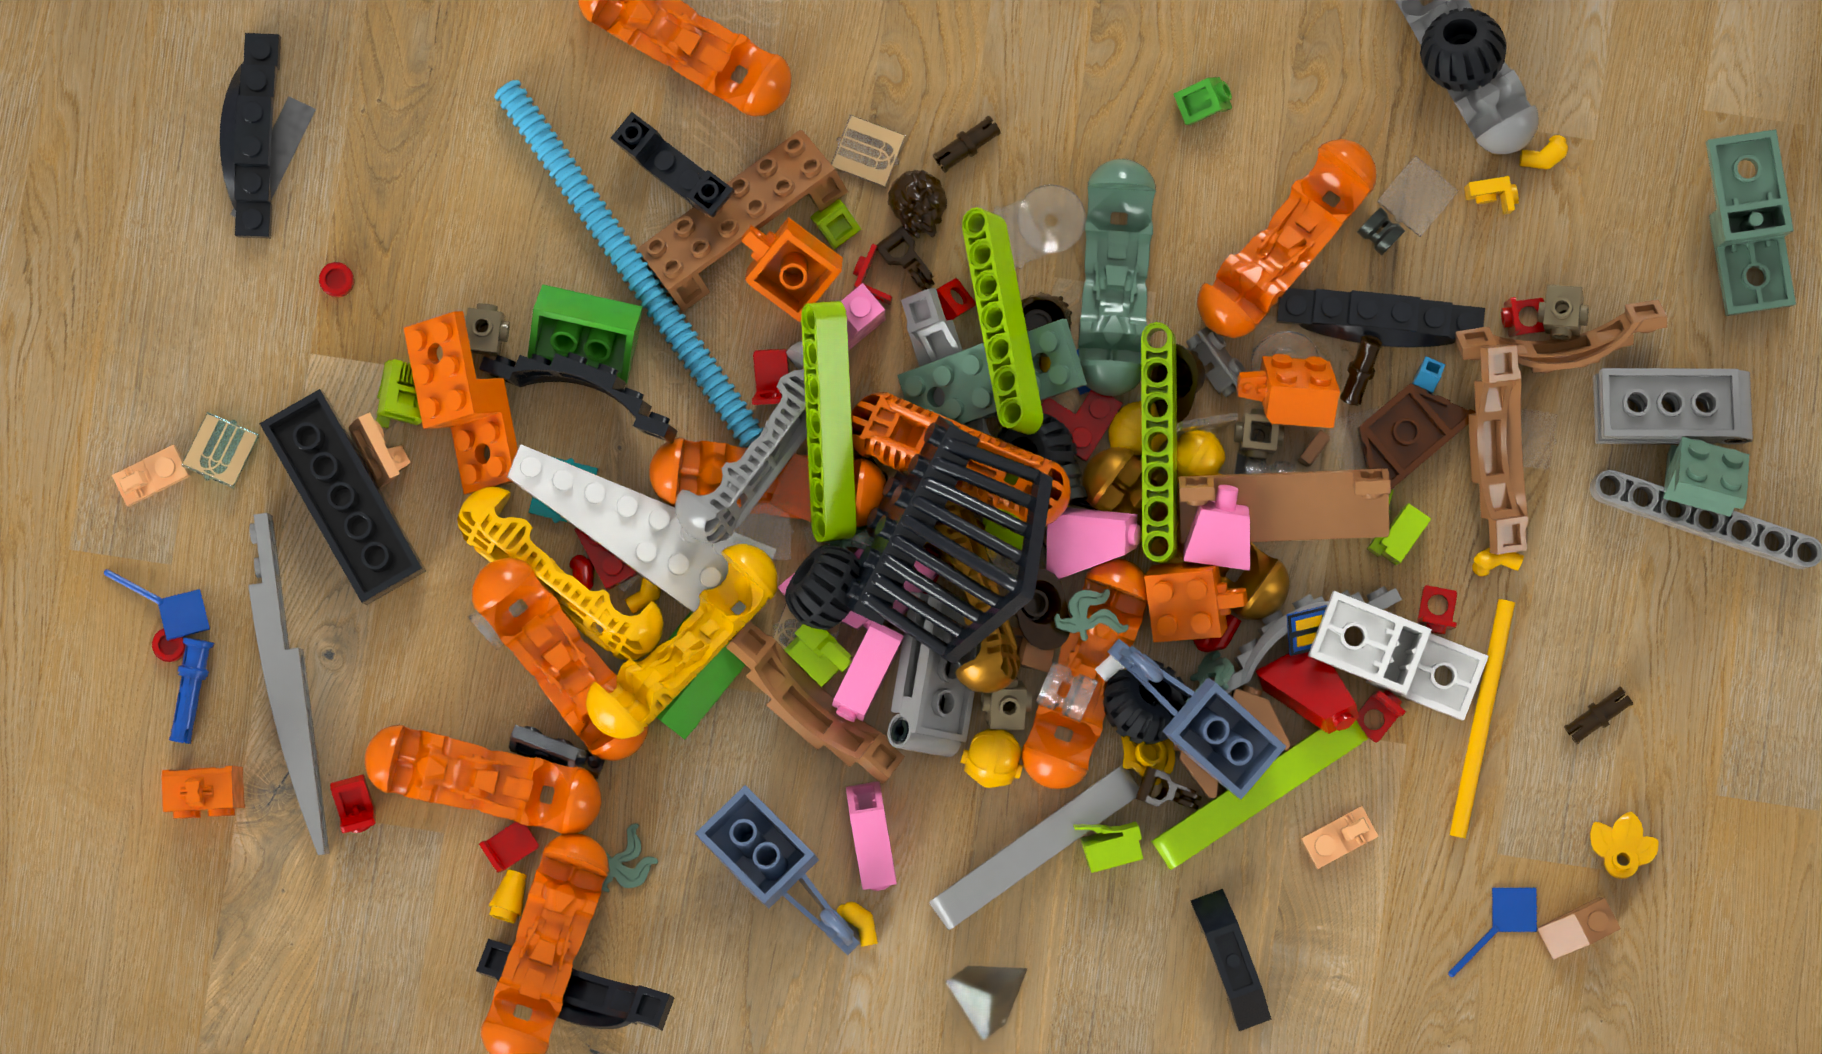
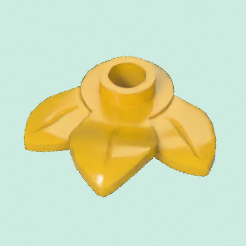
M1633 812L1623 814L1614 823L1613 828L1600 822H1594L1590 831L1593 850L1604 858V866L1607 872L1615 878L1627 879L1633 876L1639 866L1650 863L1657 855L1658 839L1648 836L1643 837L1642 823ZM1617 856H1624L1628 860V865H1620L1617 862Z

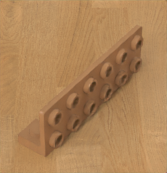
M803 130L793 134L726 184L732 187L735 192L714 217L693 207L638 247L637 251L643 255V259L648 262L649 267L663 283L682 312L710 293L699 273L742 242V235L750 225L759 230L807 194H809L816 207L823 211L848 192L835 168Z
M1388 468L1179 477L1181 543L1183 545L1185 544L1197 507L1207 504L1208 501H1216L1219 485H1230L1238 488L1236 505L1249 507L1250 542L1389 536L1391 480Z

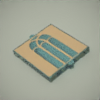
M207 412L181 465L203 475L206 481L212 479L234 489L256 445L259 434L237 425L235 420L229 422Z

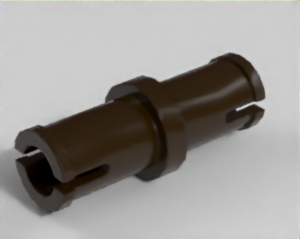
M987 116L966 133L964 131L958 133L956 140L937 153H934L933 157L939 166L942 165L941 169L946 173L951 167L967 156L973 157L978 153L977 149L994 137L1001 134L999 127L996 123L992 124L993 119Z
M1371 335L1361 337L1355 359L1349 363L1347 368L1349 376L1340 398L1350 405H1361L1368 381L1373 379L1375 374L1373 367L1383 343L1380 339Z
M1621 686L1599 703H1591L1587 706L1588 711L1564 726L1569 736H1572V740L1576 744H1579L1581 740L1599 727L1605 728L1610 725L1609 720L1633 705L1632 700L1628 695H1625L1626 692Z

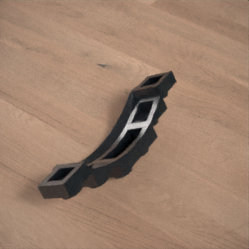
M245 33L244 61L233 75L223 103L220 123V157L227 192L236 210L235 236L238 238L271 239L273 208L271 204V139L278 70H280L281 36L279 34Z
M1289 288L1278 299L1276 323L1299 325L1303 329L1359 344L1362 336L1371 335L1382 341V347H1435L1455 343V332L1484 327L1485 308L1453 305V302L1420 299L1421 297L1355 290L1345 292L1325 289L1305 290Z
M568 352L567 357L555 353L552 361L537 354H532L531 359L519 355L517 362L497 355L495 360L485 356L482 359L479 367L481 371L494 378H504L505 382L517 387L545 382H565L584 385L601 391L617 400L630 411L635 418L633 426L636 429L669 443L674 442L678 431L669 425L670 419L655 412L650 413L652 406L643 400L644 394L626 388V382L617 376L618 370L599 363L598 368L586 365L588 359Z
M488 939L476 972L499 981L512 946ZM572 968L563 996V1006L557 1018L595 1029H617L628 1026L631 1023L636 1025L638 1023L663 1031L675 998L670 994L641 985H629Z

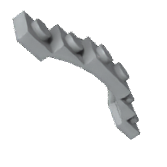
M929 288L901 300L907 318V330L919 367L963 351L953 320L946 321L936 288ZM939 387L936 388L933 395L934 401L938 406H941L945 400L944 392ZM987 418L965 424L969 428L990 435L985 422Z
M1385 586L1366 595L1369 600L1367 604L1382 610L1402 600L1396 588L1387 591ZM1346 590L1341 593L1364 602L1359 592L1350 595L1349 591ZM1309 594L1292 603L1296 610L1288 614L1324 606L1329 601H1324L1322 596L1313 599L1312 595ZM1281 610L1262 619L1265 626L1258 629L1261 635L1259 640L1256 638L1239 647L1241 655L1234 659L1240 671L1235 672L1234 670L1227 683L1229 686L1225 690L1227 693L1251 681L1252 675L1263 656L1281 637L1288 633L1287 616H1283Z

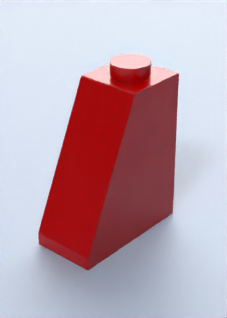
M1309 652L1290 656L1288 653L1256 670L1259 684L1264 692L1328 734L1336 730H1345L1355 720L1359 719L1356 703L1334 666L1308 657Z

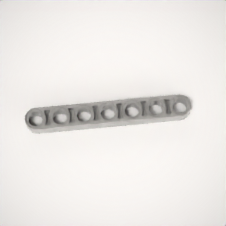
M1615 470L1601 472L1590 483V493L1600 503L1795 569L1813 567L1822 560V544L1814 537L1734 510L1730 517L1678 503L1681 507V513L1679 517L1673 518L1666 512L1668 500L1663 499V486ZM1603 478H1609L1615 483L1616 489L1612 496L1606 495L1601 491L1600 482ZM1635 489H1642L1647 493L1648 503L1645 507L1638 506L1634 502L1633 493ZM1701 511H1707L1713 516L1714 521L1710 529H1705L1700 525L1698 519ZM1734 522H1740L1745 526L1746 536L1743 540H1738L1732 535L1731 529ZM1767 533H1772L1778 538L1779 546L1777 550L1771 551L1765 546L1764 539ZM1800 544H1805L1811 549L1812 555L1808 562H1804L1798 557L1797 549Z
M1123 764L929 901V904L948 931L1090 831L1075 830L1073 824L1098 825L1135 799L1139 790L1138 784L1128 770L1123 769Z

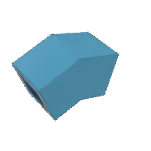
M1425 356L1412 384L1426 389L1428 393L1432 394L1442 376L1445 364Z

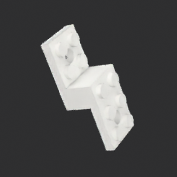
M1333 591L1308 654V657L1367 679L1366 683L1388 690L1393 694L1461 721L1466 717L1489 656L1431 633L1432 629L1336 591ZM1350 626L1359 628L1363 634L1362 642L1355 647L1347 644L1344 638V633ZM1440 666H1446L1452 672V680L1446 686L1438 684L1434 678L1435 670Z

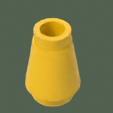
M507 870L506 875L503 877L488 905L491 907L489 916L509 923L516 922L517 916L522 914L527 875L514 870Z

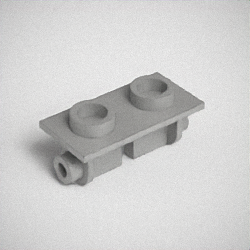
M1206 327L1197 332L1201 339L1196 334L1187 340L1186 343L1189 346V351L1198 353V357L1204 367L1210 362L1215 366L1205 375L1218 394L1223 393L1226 398L1236 391L1235 386L1237 387L1239 372H1246L1242 363L1236 358L1232 359L1224 348L1226 347L1224 338Z

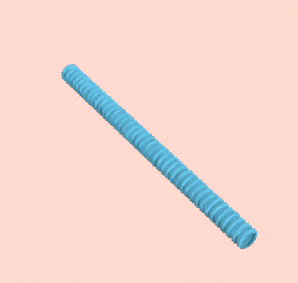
M512 80L503 85L494 96L496 101H501V108L508 110L506 113L508 118L514 119L513 125L520 128L518 132L521 136H526L525 142L532 145V152L538 153L537 159L539 162L543 161L544 169L550 170L549 176L551 179L555 178L557 180L555 185L562 187L561 193L563 196L569 197L567 202L570 205L574 204V212L581 214L579 218L582 222L586 221L587 225L585 227L588 231H593L592 237L599 240L598 246L605 248V256L612 258L610 263L617 265L616 271L618 274L624 275L622 278L624 283L629 282L628 288L630 291L636 292L634 295L636 300L641 299L642 303L640 305L643 306V309H648L647 315L654 318L653 324L660 326V334L667 336L665 341L667 344L671 343L673 345L671 347L672 351L679 353L677 358L679 361L683 360L685 362L684 368L691 370L689 375L691 378L697 379L696 385L698 387L702 386L703 395L710 397L708 402L710 405L714 404L716 406L714 408L716 413H721L720 419L722 422L726 421L728 423L727 429L729 431L733 430L734 434L732 436L734 439L740 440L739 446L749 447L760 436L764 427L760 428L758 426L759 420L757 418L753 419L752 415L754 413L752 410L746 409L747 403L745 401L741 402L739 399L741 395L739 392H734L735 386L733 383L729 384L727 382L729 377L722 375L723 369L721 366L717 367L715 365L717 361L714 357L710 358L709 354L711 352L709 349L703 348L704 342L702 340L698 341V333L691 331L692 325L690 322L686 323L684 321L686 316L679 314L680 308L678 305L674 306L672 304L673 298L671 296L667 297V289L660 287L661 281L659 279L655 280L653 270H648V262H643V255L636 253V245L629 243L631 238L624 236L625 230L623 227L617 226L619 223L617 218L612 219V211L605 209V201H600V194L593 192L594 186L592 183H587L588 177L581 175L582 169L580 166H575L576 160L569 158L570 152L568 149L562 148L564 146L562 140L557 141L558 135L556 132L550 131L552 128L550 123L545 124V116L538 114L540 109L538 106L532 105L534 101L531 97H526L528 92L525 88H520L521 82L519 80Z

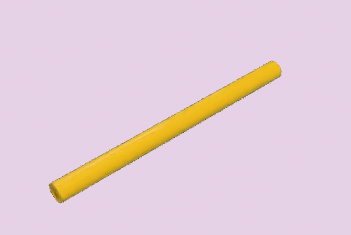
M1498 599L1487 656L1489 657L1483 670L1449 833L1450 836L1464 839L1467 837L1515 602Z

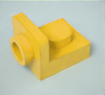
M1509 176L1469 182L1464 186L1466 200L1476 199V204L1497 201L1496 196L1500 195L1503 215L1512 213L1515 210L1514 205L1519 203L1517 186L1510 183Z

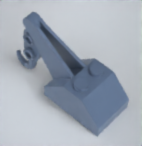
M1120 639L1107 651L1116 661L1132 673L1174 716L1163 730L1166 736L1197 765L1239 799H1242L1287 747L1210 678H1207L1195 692L1160 669V666L1146 654H1142L1134 646L1129 647ZM1151 680L1158 683L1163 680L1189 700L1178 712L1148 681Z
M746 785L695 833L719 861L768 909L784 896L824 931L847 956L860 944L853 936L854 932L848 926V923L834 909L832 910L805 874L819 861L817 856ZM798 880L822 909L820 914L821 921L787 893Z

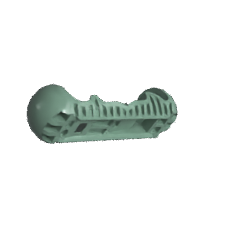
M1114 159L1100 165L1088 180V213L1085 225L1086 280L1082 294L1078 348L1079 360L1087 383L1086 386L1104 396L1122 395L1134 389L1140 383L1142 331L1147 326V287L1145 282L1149 268L1150 241L1153 235L1152 205L1156 193V184L1152 175L1144 166L1129 159ZM1111 213H1127V225L1111 224Z

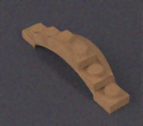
M1657 299L1626 304L1625 312L1593 330L1581 333L1580 336H1571V339L1521 341L1493 335L1488 326L1455 332L1456 345L1463 360H1481V347L1515 344L1517 345L1518 365L1530 367L1532 373H1551L1555 370L1583 368L1589 364L1599 363L1602 357L1612 351L1634 345L1633 333H1651L1656 329L1667 328V315Z
M1505 344L1481 347L1482 380L1474 381L1476 413L1468 414L1472 482L1479 483L1481 518L1489 520L1490 553L1499 555L1526 551L1528 512L1522 454L1521 371L1518 368L1517 345Z
M751 621L726 646L728 650L751 669L746 677L771 698L766 706L815 749L819 750L825 745L849 767L855 762L860 764L881 784L890 778L905 758L903 754L888 742L884 734L865 721L862 722L855 719L854 722H851L836 714L837 708L832 706L834 698L799 667L772 636L766 635Z

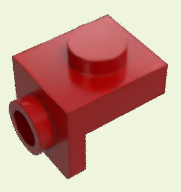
M364 774L330 783V790L340 817L342 833H360L376 824V809Z

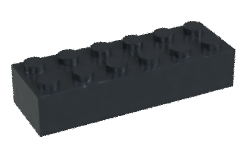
M319 389L259 423L361 603L368 605L426 572L424 565L329 399L322 390Z

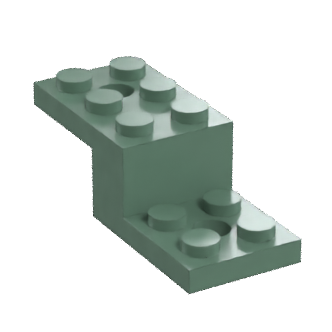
M1777 130L1708 139L1706 141V148L1717 210L1709 215L1725 316L1796 305L1785 236L1794 230ZM1747 160L1753 163L1755 166L1753 178H1744L1739 174L1738 164L1740 161ZM1749 268H1758L1762 271L1764 281L1760 286H1754L1748 282L1746 273Z
M1060 319L1027 332L1040 401L1087 385L1067 319ZM984 343L897 375L905 400L964 425L983 418L998 417ZM1043 353L1048 355L1051 362L1047 372L1042 371L1039 367V358ZM938 387L942 389L945 395L944 403L941 406H938L933 398L934 391Z

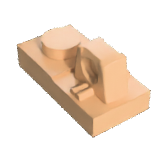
M370 412L358 417L348 427L379 488L393 481L400 474L399 471L410 464V460L402 445L386 448L383 429L373 419Z
M171 445L113 474L112 477L126 506L130 507L190 477V474L183 464L177 447Z
M1360 806L1300 839L1316 869H1319L1377 838L1378 834L1363 806Z

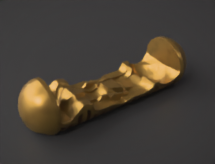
M1122 447L1108 448L1096 454L1088 462L1084 470L1082 486L1085 487L1088 496L1086 500L1089 505L1099 511L1138 514L1137 525L1141 527L1140 541L1142 542V461L1130 449ZM1155 470L1151 476V482L1155 487L1163 486L1168 480V477L1158 470ZM1177 488V542H1178V548H1177V553H1176L1175 557H1174L1171 561H1169L1170 563H1182V562H1187V561H1184V556H1183V548H1184V545L1181 543L1180 502H1179V489H1178V488ZM1158 503L1152 508L1151 515L1154 521H1163L1168 516V507L1165 503ZM1162 537L1157 538L1152 543L1151 549L1163 556L1168 551V541ZM1250 542V570H1244L1236 582L1226 577V573L1230 569L1229 567L1219 566L1221 583H1227V588L1247 589L1248 603H1246V606L1231 608L1241 618L1247 620L1266 618L1278 611L1286 601L1290 579L1285 565L1279 559L1272 558L1259 550L1252 542Z
M949 500L947 501L945 507L950 512L978 527L973 512ZM939 521L936 522L934 527L943 535L990 562L985 546ZM949 555L956 569L1001 595L997 583ZM965 591L968 602L983 612L991 608L988 604ZM964 617L966 625H971L973 623L972 621ZM1009 619L981 642L980 651L975 659L963 664L956 670L957 679L972 691L981 693L998 692L1009 686L1017 678L1020 658L1017 655V643Z

